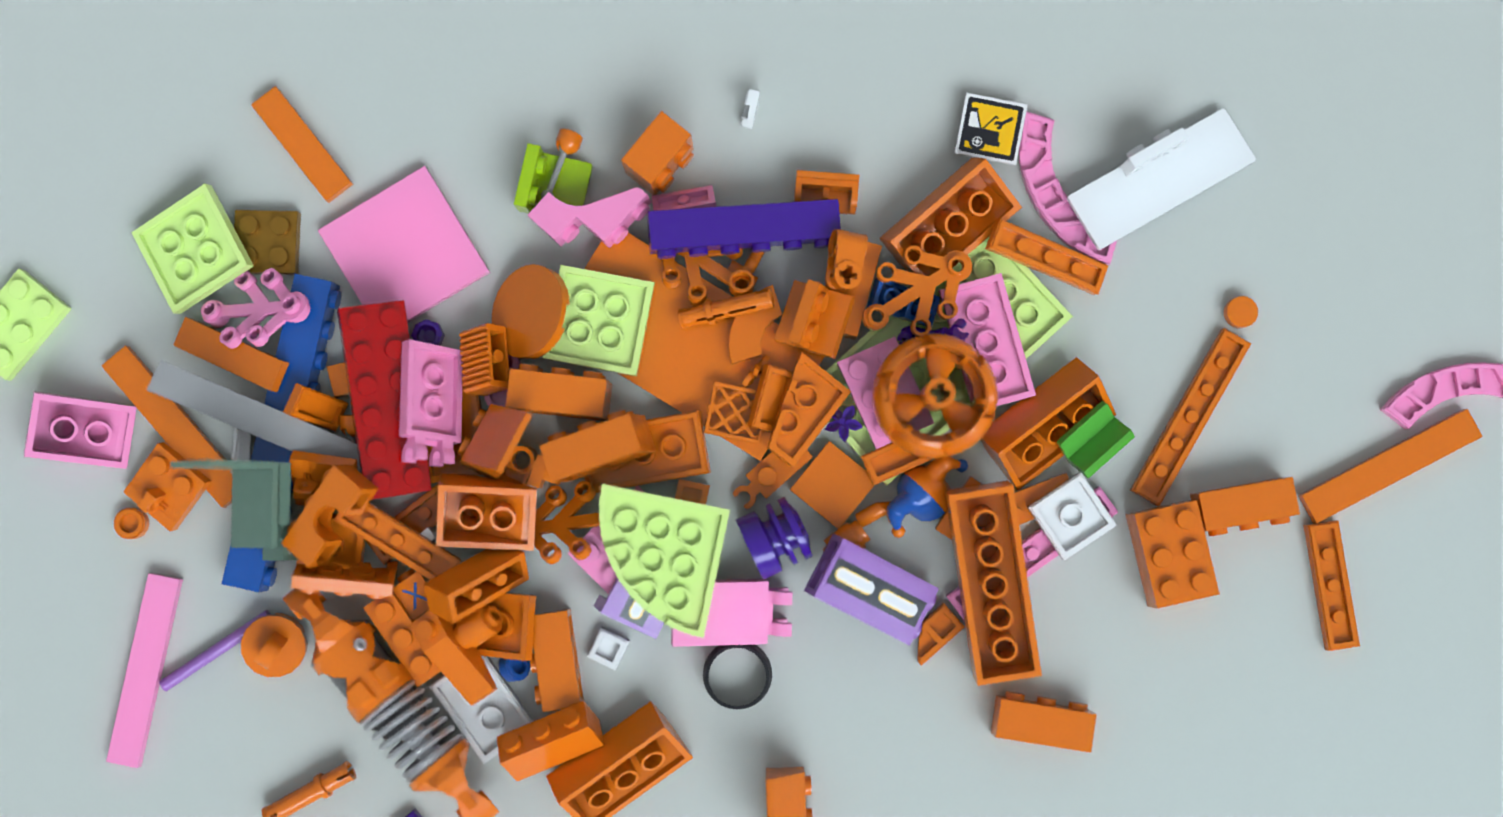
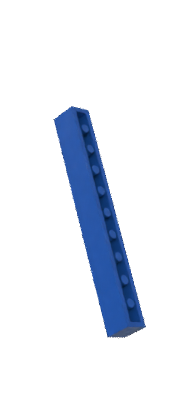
M299 274L294 275L291 293H303L308 298L311 309L307 318L302 322H286L282 326L275 357L288 362L289 366L278 392L267 390L265 405L283 412L296 383L320 391L318 379L320 370L323 371L327 364L328 354L325 352L327 340H331L335 329V323L332 321L334 310L339 308L342 300V292L339 291L340 286L336 283ZM256 436L251 461L290 463L289 458L293 451ZM292 475L290 480V498L293 493ZM230 545L221 584L254 592L269 591V587L274 585L277 577V568H274L276 561L263 560V548H231Z

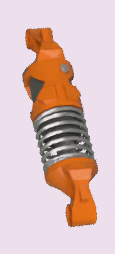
M295 588L282 598L299 620L305 618L311 622L316 639L311 667L319 676L326 674L347 699V709L354 720L360 723V726H364V731H376L372 735L371 740L376 741L381 737L384 739L379 745V750H385L401 738V741L387 754V759H393L409 748L395 763L394 769H400L417 758L402 774V778H406V783H410L408 786L413 792L441 791L453 797L459 806V809L456 810L459 817H494L498 814L499 810L482 790L476 792L468 786L464 773L470 743L466 738L462 739L463 735H456L441 746L455 731V726L450 725L436 734L445 725L448 716H442L429 724L438 715L440 707H433L426 711L432 703V698L420 699L424 694L425 688L416 689L415 680H412L413 677L402 663H395L375 639L374 633L377 629L369 620L339 619L326 612L323 604L326 599L320 591L317 593H304Z

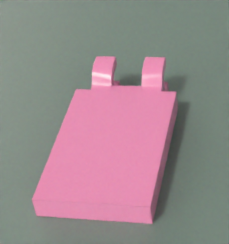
M410 339L402 342L399 437L408 438L402 450V462L416 463L417 459L427 460L428 452L426 446H432L429 466L443 467L444 463H455L453 445L461 443L463 373L461 371L463 368L461 364L463 362L461 361L462 355L460 350Z
M767 579L715 580L704 638L671 628V644L673 647L767 644L768 635L791 637L792 624L788 622V619H773V604L792 605L793 593L788 591V587L769 588V581Z

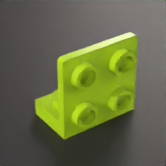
M527 144L513 204L519 212L529 214L542 200L541 193L547 189L559 156L544 153L539 145ZM565 158L552 191L553 196L569 205L584 206L593 169L592 164Z

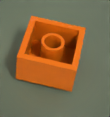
M661 111L621 159L626 174L652 195H657L659 191L664 193L673 183L674 178L672 175L679 167L684 169L694 156L692 153L694 150L692 136Z

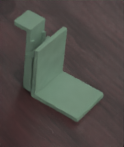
M233 460L171 462V468L232 470L231 548H263V560L268 561L299 560L292 553H288L289 550L281 544L288 534L287 529L290 525L291 463Z

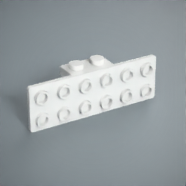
M1224 108L1185 130L1180 128L1171 133L1170 129L1163 131L1152 139L1154 144L1146 148L1143 144L1133 148L1126 154L1128 159L1120 167L1067 197L1068 203L1097 250L1107 247L1256 160V157Z

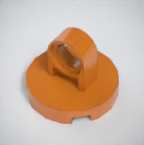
M283 613L258 617L247 627L241 640V654L246 665L255 673L265 677H282L293 672L303 661L308 649L304 628L296 619Z

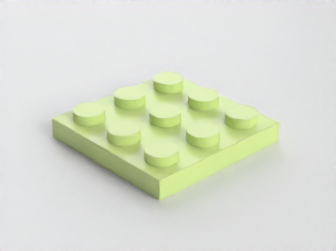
M203 184L131 232L174 314L183 313L254 266L212 185Z
M560 265L559 275L567 287L570 303L566 306L565 319L562 325L565 330L556 345L543 355L542 358L637 377L655 283Z

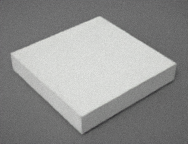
M1081 472L1027 507L1062 560H1066L1117 526Z

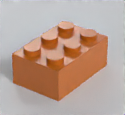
M520 364L519 369H510L506 407L528 413L608 421L607 415H609L613 384L605 379L606 376H603V373L583 371L582 377L574 376V372H571L569 369L551 368V373H546L539 366Z
M620 410L607 415L608 421L596 423L593 420L578 425V432L566 433V431H562L548 436L549 442L539 445L550 482H571L656 452L657 450L645 415L634 414V411L626 412V410Z
M1185 500L1125 514L1148 607L1159 609L1220 595L1197 500Z

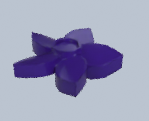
M855 406L847 407L843 413L838 409L832 416L834 421L830 422L825 430L829 432L839 430L840 438L846 442L850 433L849 429L857 431L863 428L857 420L853 419L855 416Z

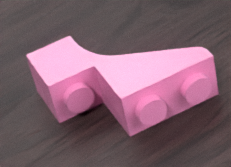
M633 188L584 206H573L561 202L548 192L531 210L528 217L560 247L565 242L570 243L580 231L579 227L583 224L610 248L614 243L619 244L627 236L628 228L635 220L640 221L645 217L650 209L651 200L642 189Z

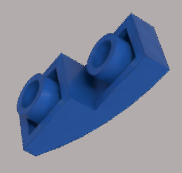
M875 278L867 307L873 304L884 305L911 287H905L892 281L883 283L878 278ZM936 295L933 297L929 315L931 327L941 298ZM919 298L890 316L912 322L916 317ZM922 321L916 322L918 325L926 326Z

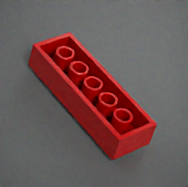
M404 300L338 308L337 316L360 471L362 475L379 488L371 500L431 491L428 460L417 459L416 463L402 462V450L408 439L399 437L402 342L410 339Z

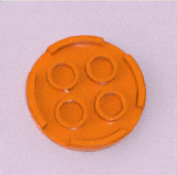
M536 264L518 268L503 282L493 304L492 324L506 327L508 355L521 359H536L548 353L556 345L565 330L562 325L565 319L566 306L570 304L565 282L554 270Z

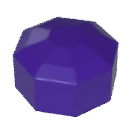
M427 319L415 324L411 334L412 339L415 341L441 346L445 336L440 324Z

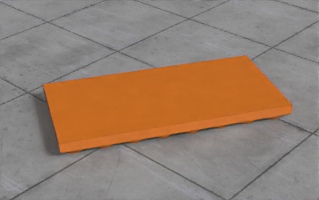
M630 233L619 244L614 243L610 248L601 241L584 268L586 270L655 283L637 377L618 374L681 413L700 410L704 427L708 413L707 406L710 403L714 381L757 390L760 380L758 377L747 387L742 382L749 374V370L753 365L758 364L764 355L770 357L769 365L791 372L794 370L800 352H803L818 365L821 364L825 357L775 341L774 338L779 324L772 321L762 336V355L732 365L729 355V335L735 317L718 320L717 324L713 325L705 323L682 329L678 319V309L698 306L691 303L688 299L689 280L686 267L675 261V267L681 272V283L676 288H667L662 282V272L664 270L662 259L657 258V254H650L649 245ZM668 275L666 278L668 280H675L677 276ZM701 277L702 284L707 289L706 300L712 299L717 301L733 297ZM694 291L692 293L694 296H701L703 294L701 291ZM723 388L728 396L737 392V390ZM720 390L716 391L715 405L725 400ZM745 392L750 401L755 399L756 394ZM741 394L731 400L737 410L747 404ZM728 403L719 408L724 418L734 413ZM750 408L740 413L746 423L749 421L751 414ZM715 411L711 413L709 423L713 427L721 421ZM737 416L727 422L732 431L742 426ZM724 425L714 430L729 434ZM748 426L754 436L758 434V428ZM745 429L737 434V436L750 438ZM763 430L760 444L726 437L722 438L761 461L768 450L767 445L772 432Z

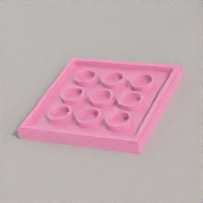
M425 166L318 230L362 305L404 300L407 323L490 273Z

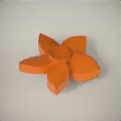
M764 355L758 364H754L749 370V374L742 382L744 386H750L756 377L760 379L763 365L769 362L770 357L768 355Z

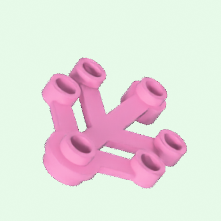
M269 268L262 273L260 281L268 289L274 290L280 301L270 302L257 285L256 277L249 271H246L234 279V284L243 292H246L254 303L225 305L219 300H209L202 306L201 314L203 320L214 328L225 326L230 318L248 317L236 328H225L220 334V342L233 349L238 347L246 336V339L254 346L261 347L286 322L299 323L307 318L311 309L308 298L301 292L291 293L283 282V276L275 269ZM269 315H275L263 327L259 325Z

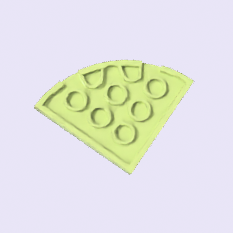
M601 484L599 497L601 537L611 567L620 583L644 610L658 620L686 634L704 638L730 510Z

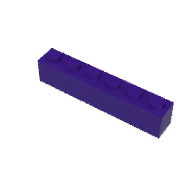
M838 199L648 211L647 214L650 254H657L659 259L677 257L676 253L689 252L691 257L706 256L709 250H720L723 255L737 254L740 252L739 248H752V252L756 253L771 251V246H783V250L802 249V244H814V248H828L832 231L834 229L841 230Z

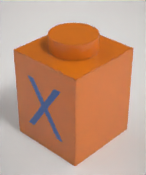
M410 569L397 578L399 584L394 587L393 592L411 619L416 620L429 610L423 585L429 579Z

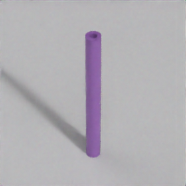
M265 610L160 680L161 688L164 691L170 690L239 644L245 630L255 619L272 614Z

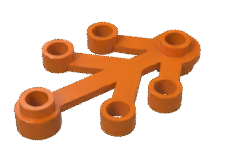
M915 245L908 247L903 253L904 262L909 266L922 264L939 269L930 276L896 269L889 262L882 263L876 270V276L879 281L883 283L893 281L912 287L884 305L873 304L867 307L862 315L865 327L873 331L882 329L887 325L890 315L919 298L916 317L911 322L910 330L917 337L928 334L931 330L929 315L935 287L946 281L943 302L938 305L937 314L943 320L955 317L958 312L955 301L959 282L967 279L972 271V261L966 253L954 250L948 252L943 257L923 252L920 247ZM914 250L918 253L917 261H911L908 258L909 251ZM953 261L961 263V271L957 272L952 269ZM883 267H888L892 271L890 278L882 276L881 269ZM944 304L952 307V314L950 316L943 313L942 307ZM873 311H879L882 314L881 322L872 320L871 314ZM917 321L925 323L926 329L923 333L916 330L915 325Z
M739 248V253L729 254L726 257L732 260L740 258L743 254V248ZM709 250L708 255L691 257L689 252L677 253L685 259L689 280L688 299L693 304H702L707 298V289L702 284L699 267L729 285V290L734 296L752 293L754 290V277L749 271L740 269L732 272L709 258L722 256L723 254H721L720 250ZM674 258L662 259L664 267L662 272L663 284L667 288L678 287L681 283V272L675 267ZM668 275L677 276L675 280H668L666 277ZM739 284H743L747 288L738 289L736 288V286ZM694 291H701L703 293L701 296L692 295Z
M581 481L575 486V496L552 520L545 519L556 507L562 506L567 500V494L560 486H551L545 493L546 501L536 510L534 547L540 551L541 558L548 564L557 563L562 557V551L555 543L547 542L542 537V534L554 533L569 547L570 553L578 560H584L591 554L590 544L583 538H577L570 531L600 526L599 512L574 516L585 503L593 500L596 495L595 488L588 481ZM585 489H588V491L582 495V492ZM559 493V496L556 499H553V497ZM584 545L583 549L577 552L578 548ZM554 550L553 554L548 556V553Z

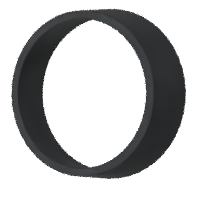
M755 644L718 645L712 650L705 661L703 681L708 694L721 706L729 709H746L760 702L767 694L772 681V668L767 655ZM732 648H743L753 652L762 661L766 672V682L762 693L753 702L742 706H732L720 701L712 692L709 684V670L712 662L719 654Z

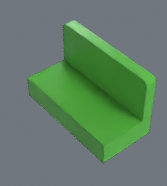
M1101 401L1057 441V444L1068 463L1089 479L1135 436L1130 428L1115 418L1108 404Z

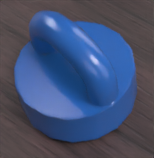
M500 658L499 670L507 682L521 681L529 675L531 669L530 660L520 661Z

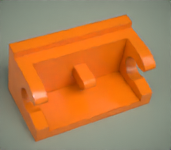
M797 170L794 202L838 199L840 214L855 215L860 175Z

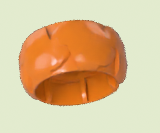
M933 333L924 334L903 342L885 358L873 382L872 407L878 425L891 442L903 451L918 457L944 458L969 449L985 435L995 417L994 414L998 403V387L993 370L983 355L975 350L971 344L958 337ZM926 358L931 381L923 386L920 395L896 394L897 384L903 372L914 362ZM954 366L958 369L962 368L970 379L974 395L971 405L953 401L955 398V388L947 378L953 371ZM937 387L944 393V398L940 399L941 403L936 402V396L930 393V391ZM924 407L931 411L941 410L952 432L943 435H928L916 431L907 422L913 419Z

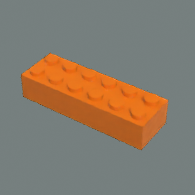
M1006 480L944 490L972 673L977 685L1042 676L1013 484Z

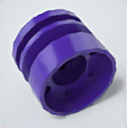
M785 496L777 500L783 512L777 516L771 504L766 505L769 520L762 522L755 511L736 519V523L763 580L782 571L779 558L781 555L786 554L793 565L798 564L793 552L798 547L805 560L813 557L808 533L798 512L787 502Z

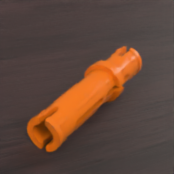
M766 288L723 300L713 301L710 299L698 306L678 309L680 326L682 329L705 323L713 325L717 324L718 320L774 308L773 293L771 288Z
M346 761L326 774L319 773L314 776L313 781L269 806L263 807L262 816L288 817L320 798L326 799L330 797L334 790L350 781H354L356 779V772L354 768L348 771V768L352 765Z

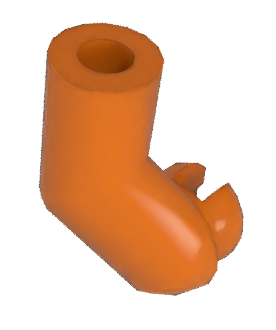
M891 501L876 502L856 513L857 522L864 528L885 515L888 518L887 506Z

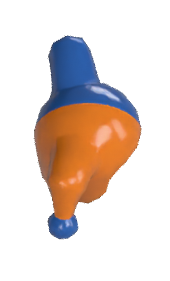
M950 456L936 458L926 466H916L902 474L897 484V496L887 506V515L893 527L891 532L894 537L901 538L904 536L905 528L902 526V520L907 514L920 521H932L946 513L947 504L944 490L951 489L945 480L946 475L953 469L961 473L965 472L968 469L966 460H956Z

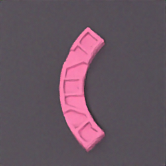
M1026 111L1019 147V164L1027 194L1035 210L1049 229L1066 245L1076 252L1110 265L1117 241L1101 250L1096 249L1068 203L1067 196L1055 176L1051 151L1052 130L1055 120Z
M1485 362L1465 363L1429 372L1401 388L1380 410L1403 429H1410L1423 414L1445 400L1477 394L1503 398V364Z

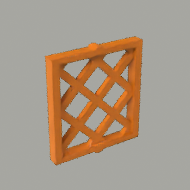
M714 381L710 403L707 406L708 413L704 433L760 444L763 430L759 429L758 434L754 436L748 427V422L746 423L740 414L747 408L752 410L754 399L752 401L749 400L745 392L756 394L757 390ZM723 388L737 390V392L728 396ZM720 390L725 400L715 405L716 391ZM741 394L747 404L737 410L731 400ZM728 403L734 413L724 418L719 408ZM715 411L721 421L711 427L709 424L711 413ZM737 416L742 426L732 431L727 422ZM724 425L729 434L714 430ZM745 429L750 438L737 436V434Z

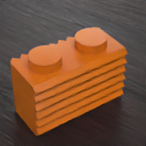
M486 323L460 332V354L462 355L461 361L463 362L461 364L463 368L461 372L463 373L462 384L464 386V393L488 396L493 393L506 391L509 382L506 327Z

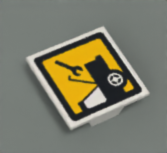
M966 93L954 154L986 158L989 161L1016 166L1028 105Z

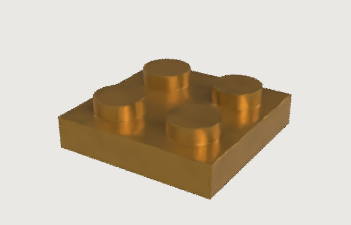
M235 210L234 229L254 265L247 271L251 274H262L265 270L273 268L281 275H295L299 273L301 213L298 211Z

